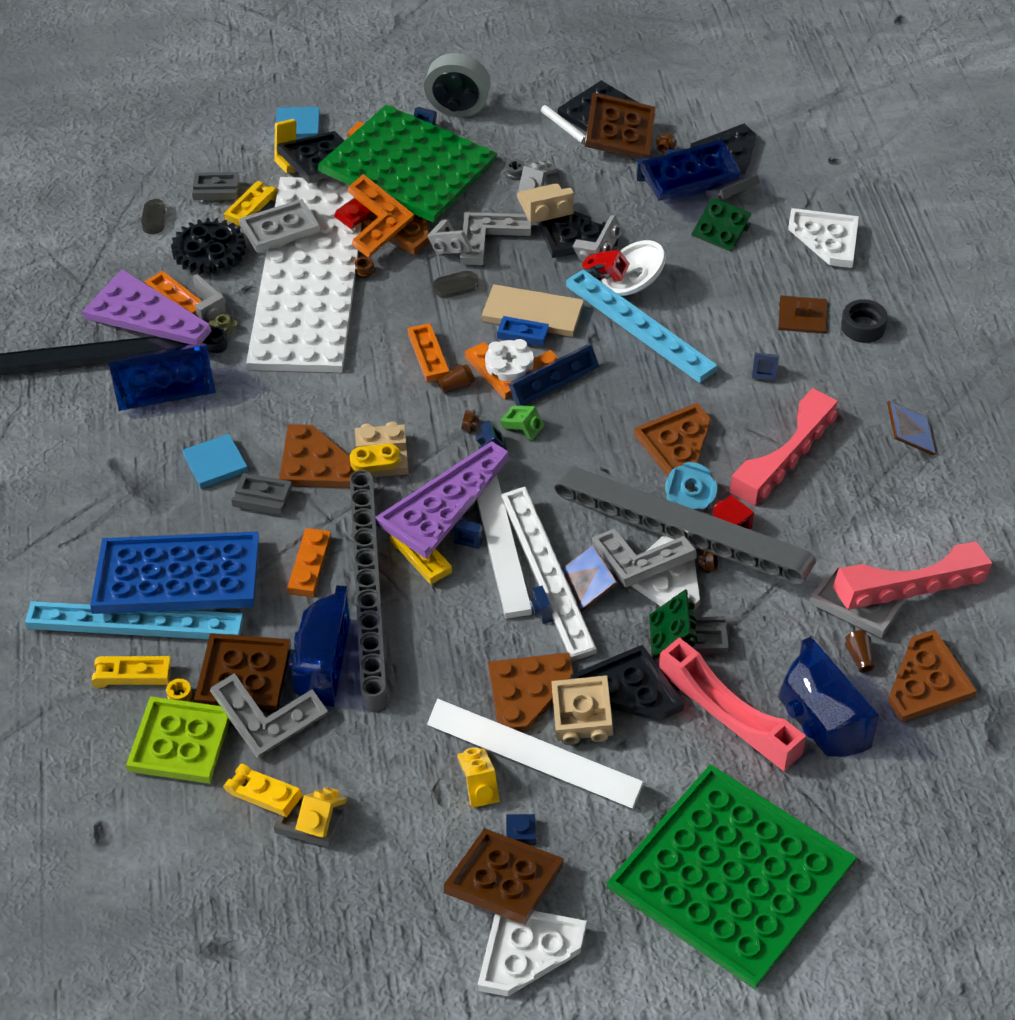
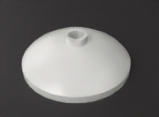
M651 240L638 241L626 246L620 251L630 265L623 280L614 282L612 278H604L602 283L620 296L632 295L644 290L658 278L663 270L666 261L664 249L659 243Z

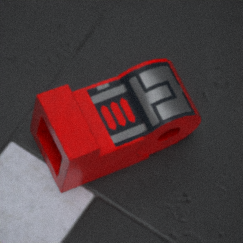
M620 250L592 254L582 263L583 269L599 281L604 278H612L614 282L623 280L630 265Z

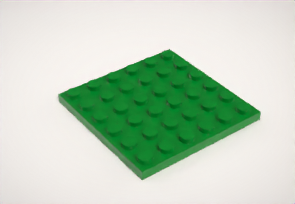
M385 105L318 164V171L348 185H351L364 174L413 214L434 223L497 160L498 153L467 138H462L448 130L439 128L430 122L416 118L412 114H407L393 106Z
M709 764L607 881V889L756 990L855 864L856 856Z

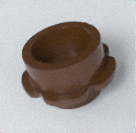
M664 133L660 138H657L656 144L662 153H666V150L675 149L677 141L673 135Z
M360 257L355 261V274L362 278L369 277L376 270L371 258Z
M473 409V412L465 410L462 430H467L468 433H471L472 429L477 430L480 416L475 415L476 410Z
M707 551L700 552L699 567L703 568L706 573L716 571L718 568V555Z

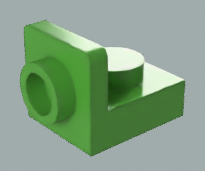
M512 406L500 420L504 429L523 430L528 440H534L544 427V423L535 406Z

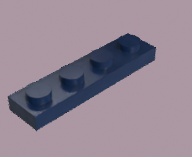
M585 345L508 385L516 406H523L600 366L592 345Z

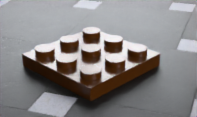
M593 92L584 147L636 159L649 158L656 107Z
M210 633L194 702L220 706L210 692L211 687L235 673L261 711H278L291 650V639Z
M484 828L444 883L443 893L525 925L563 868L564 858Z

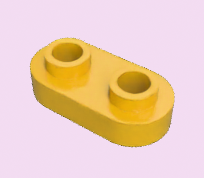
M389 443L357 447L350 453V465L355 471L366 470L374 472L391 470L396 468L401 460L399 448Z

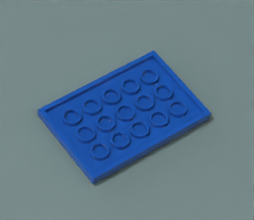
M259 531L102 538L90 603L91 613L109 614L254 607L260 541Z

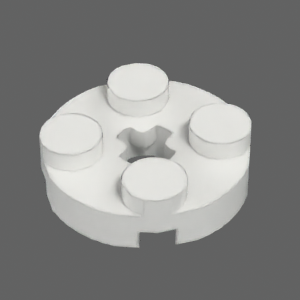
M517 339L515 341H495L489 344V349L485 355V367L489 374L492 375L494 373L498 375L499 380L515 381L533 369V352L527 346L526 341Z

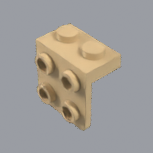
M551 184L517 193V198L530 224L573 214L574 193L571 187L561 189L559 184Z

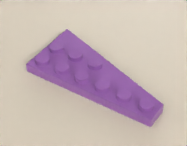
M122 269L82 311L84 318L87 320L199 346L212 332L207 322Z
M491 441L376 516L377 525L427 559L508 462V451Z

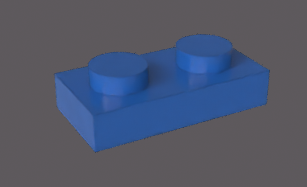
M503 316L497 331V339L513 341L522 339L527 344L543 347L549 332V324Z

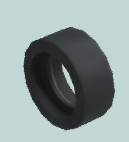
M859 299L852 301L843 310L841 329L851 340L860 343L877 341L883 337L886 331L887 311L882 305L872 300ZM868 317L877 323L874 325H861L854 322L852 318Z

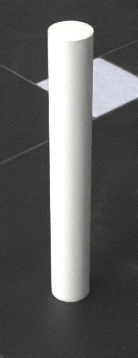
M547 105L541 108V112L579 142L585 144L586 135Z

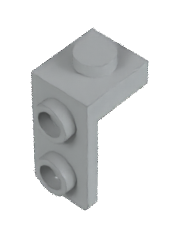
M545 160L525 165L518 192L544 186L546 175L557 173L558 168L553 167L552 162Z
M611 215L596 242L576 239L572 247L580 261L583 262L592 254L612 251V247L617 238L620 237L622 230L616 216Z
M441 220L427 235L436 254L465 253L472 250L465 232L454 231L449 220Z
M198 274L194 275L195 292L203 299V301L195 305L197 317L209 324L211 319L226 313V299L206 279L203 280Z

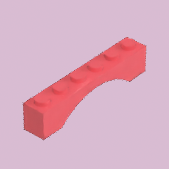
M812 388L799 402L798 428L792 438L784 446L771 454L745 461L732 475L730 493L754 506L762 499L765 500L769 496L772 487L782 482L789 468L793 469L796 466L799 457L802 454L808 453L814 440H819L825 428L836 421L838 416L836 411L838 400Z
M977 541L954 545L944 559L932 566L919 570L890 571L865 564L839 568L833 588L847 610L864 608L869 605L888 603L893 600L912 598L917 595L985 582L992 562Z
M681 638L675 640L660 653L659 669L667 680L782 771L787 770L803 755L806 740L805 734L785 719L764 714L739 699L716 677L700 653Z

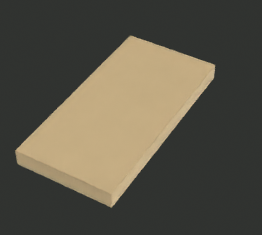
M493 284L482 313V321L500 324L503 316L546 323L549 324L548 333L573 337L584 300Z

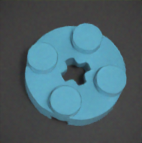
M694 462L683 463L682 466L672 469L665 483L666 499L703 512L716 497V480H713L710 475L711 472L705 466ZM693 483L697 492H689L685 486Z

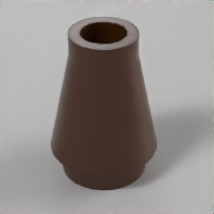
M460 364L443 378L437 380L442 393L469 387L471 386L470 383L475 382V378L468 364L463 366Z
M865 630L849 633L845 637V647L856 663L859 672L865 673L873 670L875 666L873 663L871 636L867 635Z

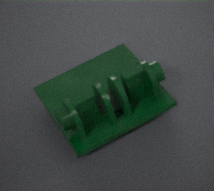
M712 197L691 236L731 252L740 234L743 231H748L750 227L748 220L752 213Z
M687 589L649 614L651 654L653 659L659 656L663 650L678 638H681L691 647L697 642L695 630L696 616L694 615L695 604L688 598Z

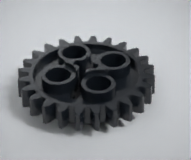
M207 218L202 223L198 219L197 224L189 222V228L182 226V232H176V237L172 238L173 244H171L173 259L176 260L177 265H182L183 270L189 268L190 273L198 270L199 275L203 271H207V274L210 275L215 270L219 274L221 268L229 270L228 265L236 266L235 260L241 261V255H245L244 233H241L240 227L235 228L234 223L228 225L227 220L219 223L218 218L213 222H210V219Z

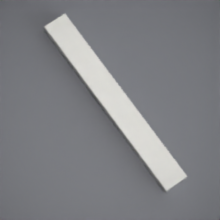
M496 475L478 496L476 502L505 619L532 615V609Z
M526 487L501 494L502 501L539 586L543 585L549 599L553 620L566 651L569 652L571 662L597 654L595 644Z
M437 699L427 723L431 727L633 809L644 785V781L440 699Z

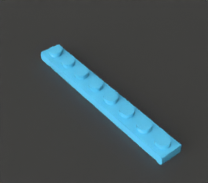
M584 269L566 280L567 288L697 382L701 383L717 372V364L615 293Z
M31 601L25 625L27 629L209 639L210 633L241 635L244 618L243 613L194 610L92 614L88 604Z

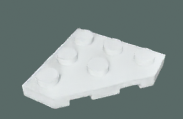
M791 208L788 227L790 232L827 264L852 268L859 216Z
M663 535L648 550H651L665 543L673 541L674 539ZM694 559L630 585L659 606H662L685 589L688 591V598L695 604L694 610L700 603Z
M534 911L527 923L523 925L495 914L478 981V991L510 996L579 955L585 935L586 921Z

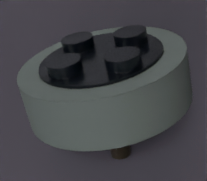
M449 53L438 57L430 65L424 84V91L430 104L441 113L453 117H467L476 114L485 105L490 89V77L486 68L475 58L460 53Z

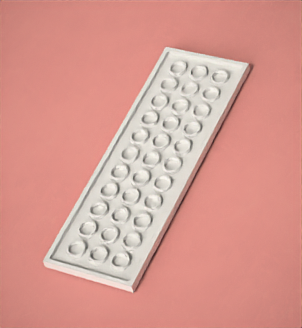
M280 177L275 207L303 199L319 223L320 232L267 249L246 361L247 370L343 372L356 278L355 261L359 256V250L352 245V240L362 232L363 222L350 229L336 219L334 215L338 208L354 198L348 193L350 185L335 178L308 184L302 177Z

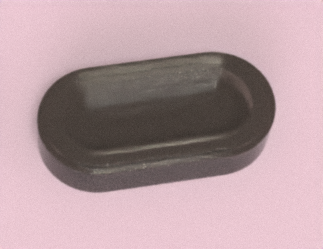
M152 199L145 203L141 219L142 229L145 233L157 234L163 231L167 216V207L163 200Z
M462 271L439 277L433 284L434 293L438 297L449 298L472 292L478 288V276L472 271Z

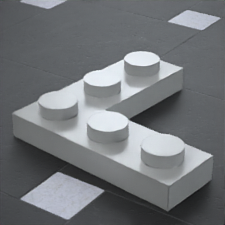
M465 212L463 231L472 246V250L461 253L460 264L483 265L486 235L531 236L532 223L530 224L526 214Z
M615 528L591 538L592 544L596 547L601 557L625 587L697 558L696 549L684 536L639 555L633 552Z
M235 673L211 687L210 690L257 759L320 720L328 713L315 692L310 690L266 718Z

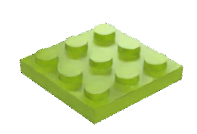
M150 696L126 763L127 772L210 784L230 719L221 706Z

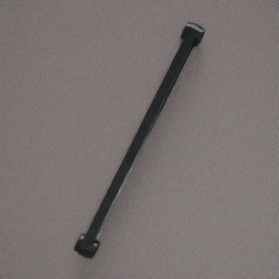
M215 326L211 327L212 332L199 346L158 336L6 352L0 353V375L210 351L221 353L227 349L228 338L222 327Z

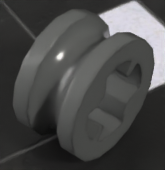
M518 159L509 160L505 165L506 177L511 180H520L523 167L525 166L524 162Z

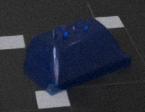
M723 139L644 160L641 163L642 176L650 189L655 193L658 201L663 202L694 196L720 187L729 181L739 179L741 174Z
M192 344L127 356L109 362L119 411L216 393L207 344Z
M336 585L335 593L318 599L303 611L299 632H296L294 637L295 652L291 653L289 666L290 670H292L294 693L302 696L308 691L313 690L322 704L330 707H335L351 621L347 586Z
M811 636L802 640L800 654L792 662L778 694V698L786 707L787 713L791 718H795L798 721L805 735L810 739L812 738L822 752L829 757H846L872 748L879 714Z

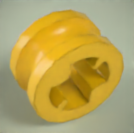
M175 679L169 682L166 687L168 699L188 702L192 700L191 686L187 680ZM178 690H184V693L180 692V695H175L174 692L178 693Z

